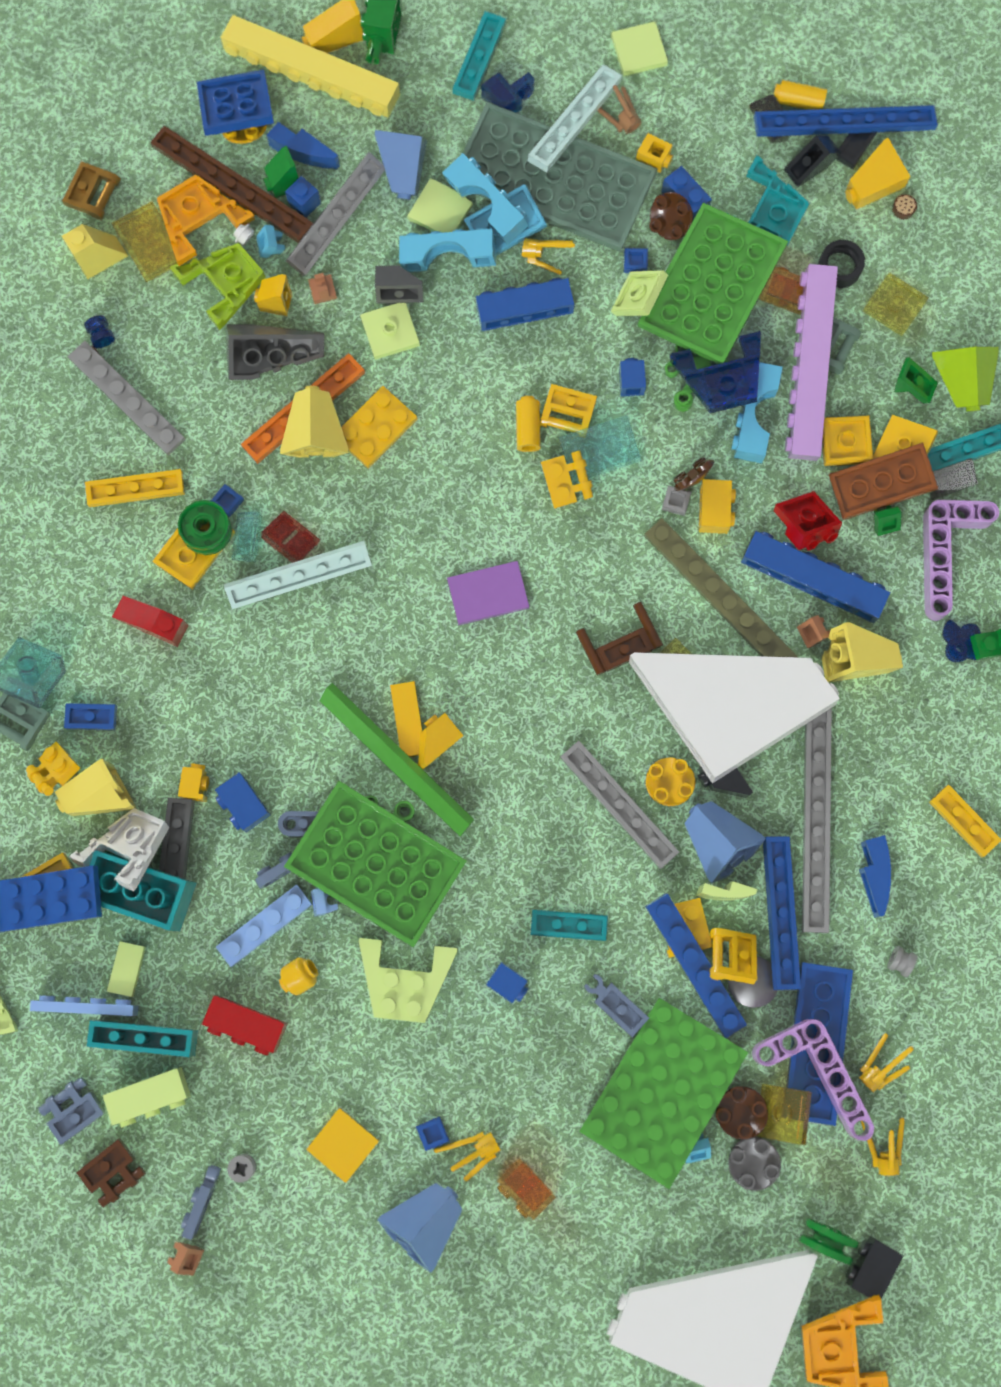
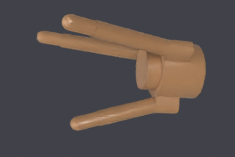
M614 85L613 89L624 109L618 115L619 122L601 107L598 109V112L611 122L619 133L624 130L626 134H629L641 125V119L633 107L624 86L621 87L622 95L617 85Z

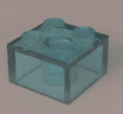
M18 637L0 661V692L40 708L66 672L62 655Z

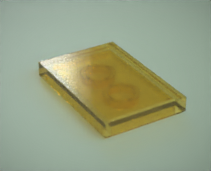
M152 201L111 223L146 283L169 271V267L177 264L163 218Z

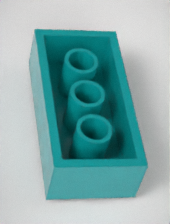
M94 851L89 866H98L101 907L169 931H181L197 884L196 882L148 866L137 888L132 891L119 885L114 879L129 863V860L108 852Z

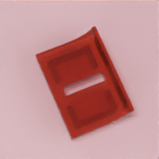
M285 511L261 532V538L291 563L303 560L320 542L318 537ZM297 530L298 533L284 545L283 542Z

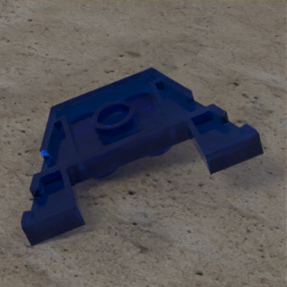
M760 331L739 336V343L744 358L696 369L691 349L669 354L672 365L710 414L757 402L761 345Z

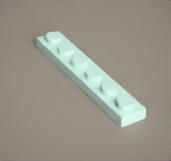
M602 65L529 153L527 161L548 172L614 91L613 86L620 84L622 75Z
M361 541L226 583L224 588L232 609L363 569L372 566L365 542Z

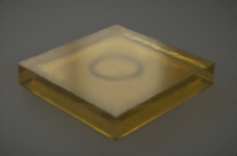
M889 272L865 306L863 312L900 336H903L929 297Z
M762 1084L761 1096L768 1107V1120L765 1128L757 1136L806 1145L812 1092Z

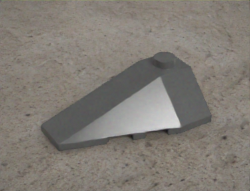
M226 324L228 379L253 380L260 378L261 373L273 370L275 373L281 371L280 367L292 363L300 365L324 357V333L253 324Z

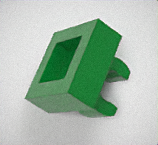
M889 505L886 506V510H874V530L877 536L901 530L902 512L898 506L892 508Z

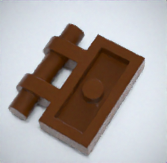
M121 1138L76 1172L91 1194L101 1188L104 1195L98 1199V1203L103 1208L110 1202L115 1203L120 1199V1194L129 1187L133 1188L139 1183V1179L146 1174L141 1166L137 1167L134 1171L129 1169L128 1165L135 1160V1157ZM120 1173L123 1179L113 1187L109 1180Z

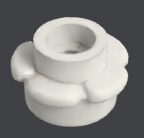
M240 224L233 234L236 237V244L239 242L245 246L254 234L250 224L245 226Z

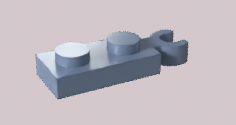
M594 974L593 978L597 980L598 986L592 989L589 985L585 984V990L592 994L596 993L598 998L594 1003L633 1037L649 1017L612 983L606 988L603 986L602 978Z
M214 1165L209 1166L201 1187L195 1188L191 1198V1202L194 1203L191 1213L187 1212L181 1224V1228H184L182 1237L190 1240L196 1237L221 1168Z

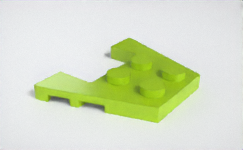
M239 243L211 252L209 257L200 260L193 258L188 264L182 266L175 264L169 267L182 286L199 275L205 274L225 298L206 310L208 317L219 330L226 325L256 288H258L261 281L266 278L263 270Z

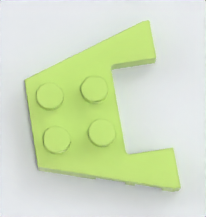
M359 938L374 1017L425 1023L458 949L435 946L432 971L430 973L380 967L382 940Z

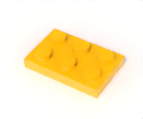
M382 386L341 428L348 451L369 469L418 418L389 390Z

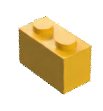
M702 480L700 485L699 532L728 534L730 527H734L735 512H731V503H735L736 489H732V481Z

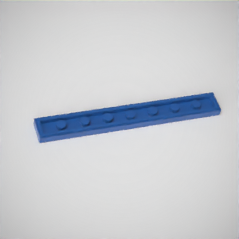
M934 105L758 111L754 114L756 137L871 133L875 131L936 130L938 126Z

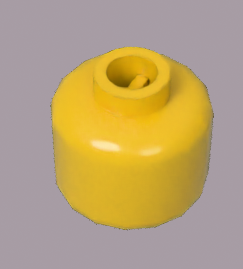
M297 957L280 970V986L285 992H290L293 995H301L309 990L317 982L318 970L315 964L310 959Z

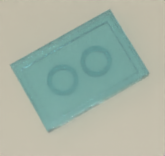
M628 415L558 437L566 464L573 463L572 452L581 451L582 458L586 460L587 466H585L588 478L641 461ZM576 469L569 471L572 483L579 482Z

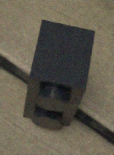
M869 1236L868 1240L864 1239L858 1249L860 1256L856 1264L852 1263L847 1270L846 1278L848 1280L846 1284L868 1298L879 1295L882 1300L903 1255Z

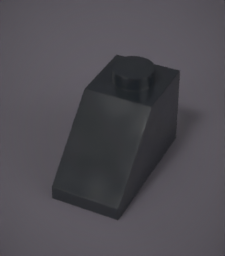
M816 135L784 170L795 185L799 187L826 170L842 152L828 135Z
M702 767L698 769L700 773L697 775L699 781L705 788L709 786L711 791L747 798L753 793L737 768L714 783L710 781Z

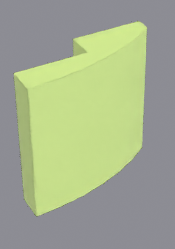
M430 178L407 217L410 222L425 227L430 232H453L460 228L473 203L466 197L462 198L455 190Z
M734 881L726 884L725 889L704 883L699 886L696 896L711 900L732 901L753 896L756 894L757 889Z

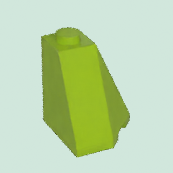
M968 347L932 352V358L956 408L966 407V412L981 411V406L990 405L999 347Z

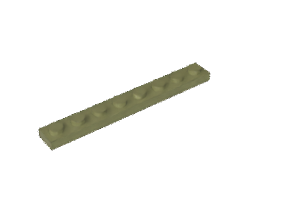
M663 518L644 534V537L761 657H798Z

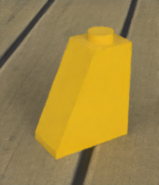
M341 0L303 26L305 36L301 37L303 44L325 53L363 41L361 15L355 0Z
M889 138L885 139L877 147L847 185L845 190L846 198L850 204L853 203L856 210L905 188L911 177Z

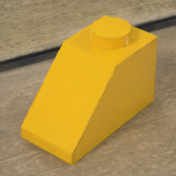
M280 274L261 281L260 288H256L254 301L257 302L259 311L282 316L288 315L292 292L287 276Z
M446 713L442 714L439 718L436 714L424 723L427 728L420 732L418 766L422 769L427 767L464 736Z

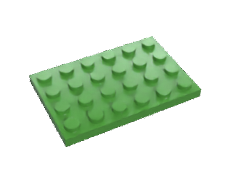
M702 203L666 270L668 277L649 316H641L638 327L723 366L781 259L788 241L708 204Z
M338 781L284 865V868L414 948L466 863V860L341 781Z
M659 998L648 1015L649 1019L639 1030L579 1132L670 1190L749 1052Z

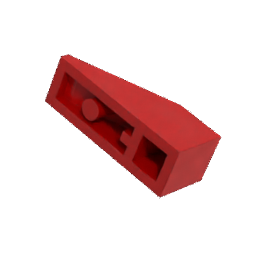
M122 596L112 615V618L176 647L179 646L188 628V624L183 619L126 596Z

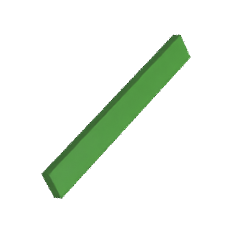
M333 683L330 684L319 701L459 836H462L474 819Z

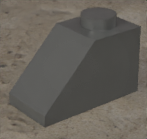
M399 265L375 266L377 304L424 303L423 283L420 279Z

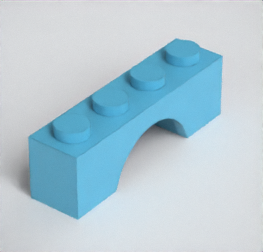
M462 153L442 173L447 182L462 198L471 194H480L492 201V211L488 222L492 230L508 246L528 227L525 220L527 215L519 205L514 207L510 203L512 199L503 189L499 191L494 186L496 182L488 173L483 175L479 170L481 166L473 157L468 159Z
M481 227L470 231L456 229L453 232L442 233L440 231H432L429 234L409 233L405 236H399V263L408 272L427 271L433 259L446 252L463 254L469 259L472 267L496 266V239L492 229Z
M754 361L752 369H747L744 383H748L747 391L742 392L740 405L744 406L743 413H738L736 427L740 428L738 436L734 435L731 449L735 450L734 458L762 464L766 456L770 433L758 424L755 417V407L761 401L776 396L779 389L782 366Z

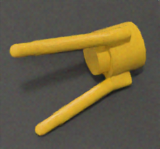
M525 238L522 257L528 258L527 263L535 264L561 275V270L537 260V257H542L543 247L574 248L575 244L573 241Z
M886 1033L883 1034L867 1062L859 1069L863 1073L859 1079L873 1093L877 1089L880 1091L886 1084L910 1070V1066L907 1065L886 1077L890 1070L913 1051L912 1046L897 1056L884 1069L880 1070L876 1065L871 1068L872 1063L888 1038Z
M904 1118L899 1120L896 1152L893 1130L889 1131V1151L880 1152V1157L877 1155L872 1137L867 1140L872 1155L873 1167H878L880 1175L893 1176L900 1174ZM861 1120L862 1128H863V1131H864V1130H865V1124H864V1122Z
M482 1131L475 1136L434 1149V1152L439 1153L478 1141V1143L474 1144L477 1151L451 1167V1171L454 1172L479 1156L481 1159L484 1158L464 1177V1181L467 1182L489 1161L496 1158L495 1154L501 1150L492 1133L489 1132L484 1135Z

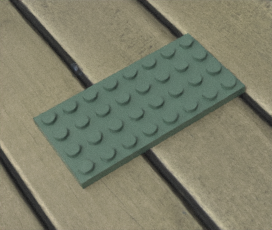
M486 102L463 154L468 159L473 157L481 166L479 170L483 175L488 173L496 182L494 186L499 191L503 189L508 194L525 184L546 223L621 252L654 180L657 168L576 137L549 171L545 172L527 160L529 153L551 127ZM476 194V195H478V196H481V197H483V198H486V199L490 200V199L487 198L486 196H483V195H480V194Z

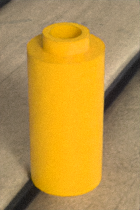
M782 80L781 84L776 83L773 98L777 99L776 104L804 110L823 109L827 89Z
M523 396L516 402L517 450L521 452H535L541 449L540 402L533 396Z

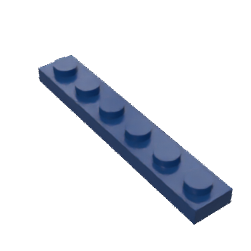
M790 836L765 837L763 853L773 990L801 989Z
M665 893L647 904L645 908L724 1038L747 1025L722 982L710 978V968L712 966L670 896Z

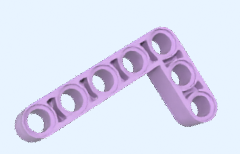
M935 500L925 510L923 514L925 614L929 619L933 621L943 619L950 613L953 606L951 528L984 529L989 527L999 517V508L995 503L990 501ZM932 510L939 511L941 518L935 517ZM956 511H962L965 514V519L960 518ZM981 511L986 512L989 515V519L983 518ZM932 533L939 534L942 541L935 540ZM933 556L939 557L942 560V565L936 564L933 561ZM933 580H939L943 588L935 587ZM934 603L942 606V613L935 610Z
M813 1019L803 1020L754 1045L752 1057L756 1063L763 1066H772L806 1049L848 1135L860 1141H865L872 1137L874 1125L824 1025L820 1021ZM809 1024H814L817 1028V1034L812 1039L806 1035V1028ZM787 1035L792 1036L794 1039V1046L790 1050L785 1049L783 1046V1039ZM765 1046L771 1050V1057L767 1061L761 1060L759 1056L761 1048ZM821 1048H826L829 1052V1058L826 1062L822 1063L818 1059V1052ZM834 1072H838L841 1076V1082L834 1087L830 1083V1076ZM850 1096L853 1100V1106L850 1110L845 1111L842 1107V1101L845 1097ZM862 1120L865 1124V1130L862 1134L857 1135L854 1131V1126L858 1121Z

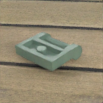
M833 317L830 353L840 333L846 335V339L836 359H829V371L840 375L844 369L843 364L854 342L859 339L861 331Z
M6 688L0 697V717L3 714L26 727L28 731L24 736L0 722V733L20 744V748L28 751L51 713Z

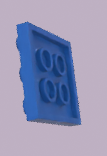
M264 69L196 82L205 136L274 124Z

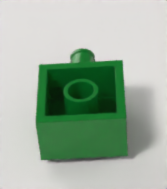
M365 0L367 10L366 13H362L361 27L364 28L363 41H366L367 46L365 60L368 63L372 64V60L375 58L374 64H378L381 53L394 55L402 18L401 0Z

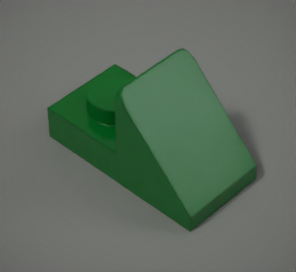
M909 357L905 359L894 392H910L922 404H927L931 402L938 382Z
M1001 629L974 634L970 637L976 660L1001 656Z

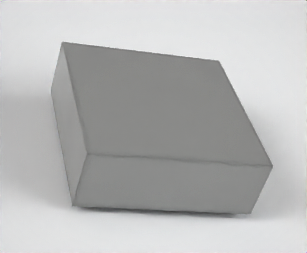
M668 485L661 510L685 516L691 492L687 490L675 491L674 487Z

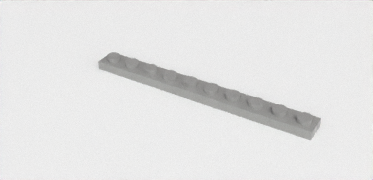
M832 708L805 724L802 932L829 933Z

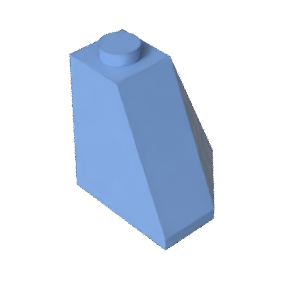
M375 130V138L391 191L397 193V198L411 200V196L418 195L427 141L422 136Z
M712 801L704 804L698 803L693 806L689 811L690 816L684 823L707 878L711 883L727 878L734 872L733 868L738 866L743 860L745 862L749 860L766 839L762 834Z
M435 1183L381 1215L377 1220L392 1240L398 1242L416 1263L431 1273L435 1269L463 1209L457 1201L458 1195L450 1187L447 1186L444 1189Z

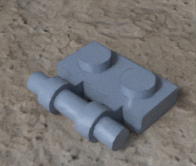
M80 1077L75 1082L70 1081L65 1085L64 1090L55 1096L51 1095L45 1100L46 1103L38 1108L42 1116L47 1115L49 1112H52L55 1116L46 1124L60 1145L67 1142L106 1113L93 1092H89L85 1096L81 1095L80 1090L87 1086V1082L83 1077ZM71 1097L74 1104L63 1111L60 1104Z

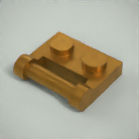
M81 161L62 202L67 207L102 220L108 200L115 186L119 185L121 178L112 172ZM101 180L107 181L96 205H90Z

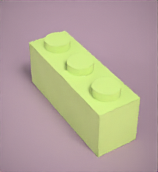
M182 1067L103 1095L111 1124L120 1123L121 1128L136 1123L135 1117L145 1114L147 1119L161 1114L160 1108L167 1105L170 1106V1109L185 1105L184 1099L191 1097Z

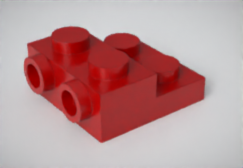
M815 491L777 503L773 510L787 526L785 535L798 550L804 548L813 550L823 541H826L828 544L832 543L837 539L842 526L839 518Z

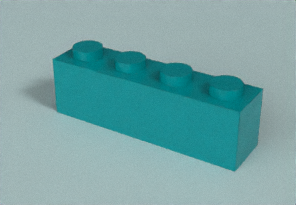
M90 1020L86 1047L193 1057L196 1054L198 1030Z

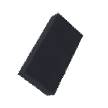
M878 132L849 133L839 147L842 154L836 160L854 169Z

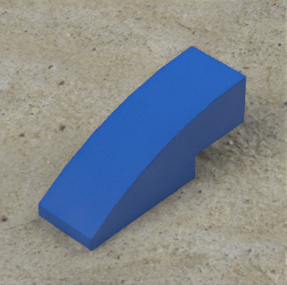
M277 122L267 134L268 143L271 148L279 152L282 147L287 146L292 159L295 161L327 169H338L340 167L338 155L303 128L297 134H294L280 122Z
M885 835L861 842L868 867L859 869L874 918L885 915L891 888V862Z

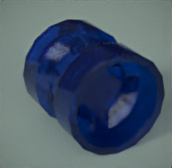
M103 315L91 317L84 323L87 333L91 335L90 340L93 347L98 349L111 345L115 341L112 330L108 329L109 323Z

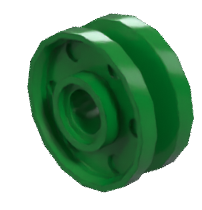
M208 500L195 501L186 506L180 514L177 524L179 535L187 547L196 554L201 555L216 554L223 550L230 542L233 532L231 521L224 509L217 503ZM204 524H210V528L207 531H200Z
M807 1218L805 1225L815 1233L813 1237L801 1234L798 1241L825 1256L851 1265L853 1258L843 1251L844 1247L857 1249L860 1242L835 1228Z

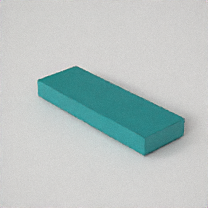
M532 910L530 935L606 941L608 915Z

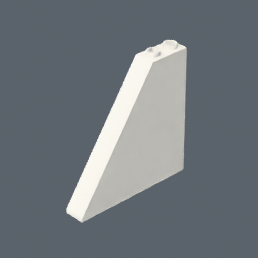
M633 653L629 659V664L712 783L834 707L840 699L837 688L834 684L828 683L821 666L818 663H814L811 658Z
M810 1250L629 1288L627 1294L622 1293L619 1299L617 1309L620 1312L617 1320L612 1319L609 1324L607 1335L610 1336V1344L705 1387H769L818 1255Z

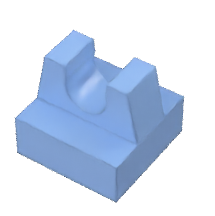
M313 889L311 891L314 917L338 910V904H328L327 897L329 895L320 889Z

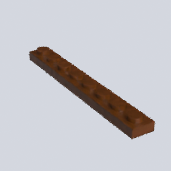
M163 126L150 142L152 148L193 175L196 174L220 190L222 194L233 199L236 203L274 226V228L297 243L301 241L313 225V222L166 126Z

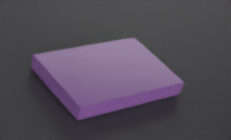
M518 561L447 578L458 626L529 609Z

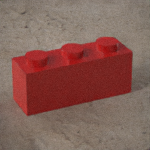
M214 995L202 1025L208 1027L207 1032L221 1037L222 1033L231 1036V1042L241 1046H245V1043L255 1046L254 1051L268 1056L269 1052H277L288 1023L219 995Z

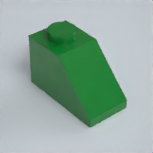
M287 146L282 147L264 167L266 177L263 178L265 187L268 192H273L275 198L286 195L285 191L298 179L296 166Z

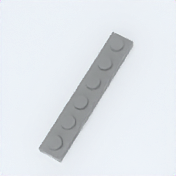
M370 152L364 156L286 259V262L302 276L309 272L385 171L384 165Z
M86 341L81 343L67 356L80 371L168 456L185 441V438Z
M577 741L560 756V759L659 869L663 868L679 853L675 846L580 741Z

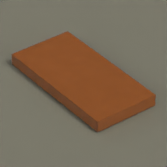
M923 443L829 474L843 520L938 490Z

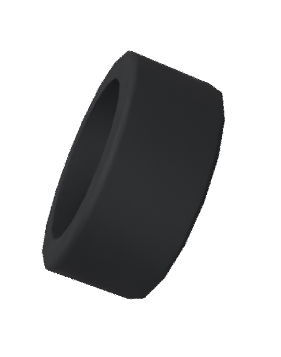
M840 239L831 242L825 247L818 265L829 266L828 259L835 253H844L850 256L855 263L854 271L848 275L837 274L836 288H845L858 281L865 267V256L863 250L856 243Z

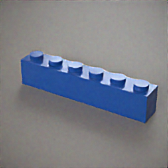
M756 531L741 561L742 564L873 624L879 619L891 593L885 590L883 585L875 582L869 583L863 580V577L857 573H847L840 570L841 568L837 564L832 562L825 563L810 552L803 553L789 542L781 543L767 532L759 533Z

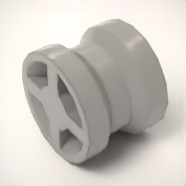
M897 946L891 954L887 969L897 970L902 976L908 977L916 964L917 954L913 952L907 953L902 947Z
M240 1154L234 1157L228 1164V1175L235 1182L242 1183L247 1181L256 1171L255 1160L248 1154Z

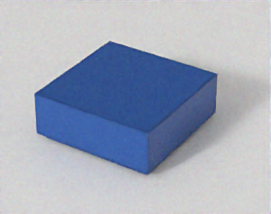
M624 248V273L648 271V248Z
M224 484L210 501L220 505L228 518H230L244 501V498Z
M440 1116L416 1126L425 1151L450 1141Z

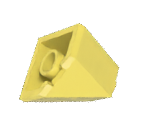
M81 224L62 235L66 246L87 279L128 257L116 236Z
M306 386L304 390L295 392L280 454L298 458L309 457V455L336 457L347 454L348 446L330 393L319 390L318 386Z
M850 622L843 623L830 630L828 638L831 640L829 649L823 652L821 659L825 679L828 683L887 674L903 668L898 643Z
M102 758L55 791L58 798L55 802L59 810L71 816L130 811L136 808L114 765Z

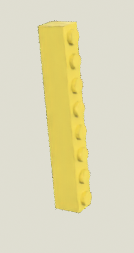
M232 15L221 36L224 50L229 55L243 57L249 63L262 65L272 73L277 74L279 72L284 74L294 82L301 81L313 90L318 91L320 89L327 92L335 99L342 98L347 100L354 107L366 108L376 116L383 115L389 118L400 96L398 82L235 15Z

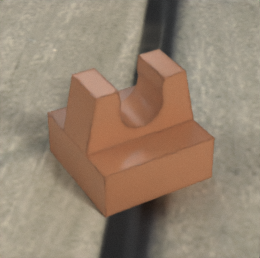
M323 273L314 275L315 278L308 280L314 304L337 299L331 274L325 276Z
M818 615L811 617L797 627L808 649L827 639L830 634V630L826 631L823 625L825 622L824 618Z
M175 1242L174 1248L178 1249L175 1258L169 1257L167 1261L171 1266L170 1270L176 1274L194 1276L204 1250L198 1246Z

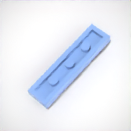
M296 884L218 944L216 948L228 965L233 967L313 904Z
M40 996L39 1001L31 1000L30 1011L138 1016L139 1006L131 1005L132 1000L116 999V1004H106V999L90 998V1003H80L81 997H65V1002L55 1001V996Z

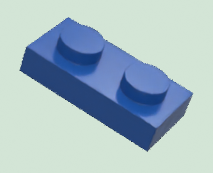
M66 703L64 728L116 730L117 705Z

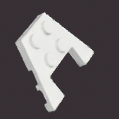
M135 808L108 827L110 831L101 838L91 839L88 844L89 847L80 853L76 850L69 856L75 864L82 867L90 865L95 850L103 852L107 850L129 860V863L114 879L119 885L132 891L137 888L169 829L165 821Z

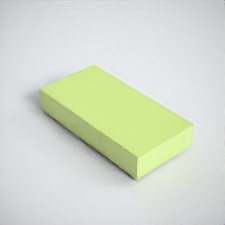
M119 942L107 992L134 997L146 947Z

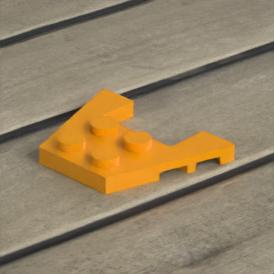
M196 174L157 197L162 218L179 266L197 256L196 250L185 236L221 213L227 216L236 229L240 224L245 226L255 220L254 214L248 209L246 211L237 205L236 201L222 195L220 190Z
M879 1295L801 1326L807 1382L829 1387H889L886 1371L859 1373L855 1327L857 1325L883 1323L882 1303Z

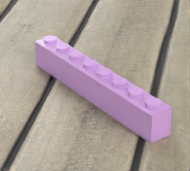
M809 264L805 272H801L800 286H803V295H799L798 310H801V319H797L795 330L796 333H799V341L795 342L793 356L797 357V364L793 366L791 380L795 381L794 390L791 389L789 404H793L792 413L788 414L787 428H791L790 437H786L785 451H789L788 458L817 461L821 457L838 266Z

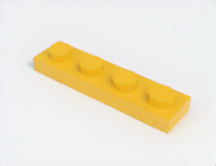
M181 469L85 482L87 505L89 507L185 495L183 472Z

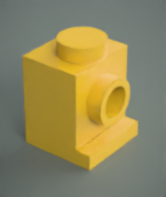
M647 133L637 151L636 161L657 168V172L661 173L663 167L668 169L673 160V155H671L672 144Z
M191 764L190 767L182 768L178 797L207 802L208 797L203 795V792L207 791L209 787V776H206L205 765Z

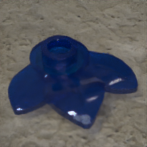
M953 620L946 622L942 636L947 643L945 655L951 662H963L966 659L976 660L970 637L981 633L977 624L968 623L960 628Z

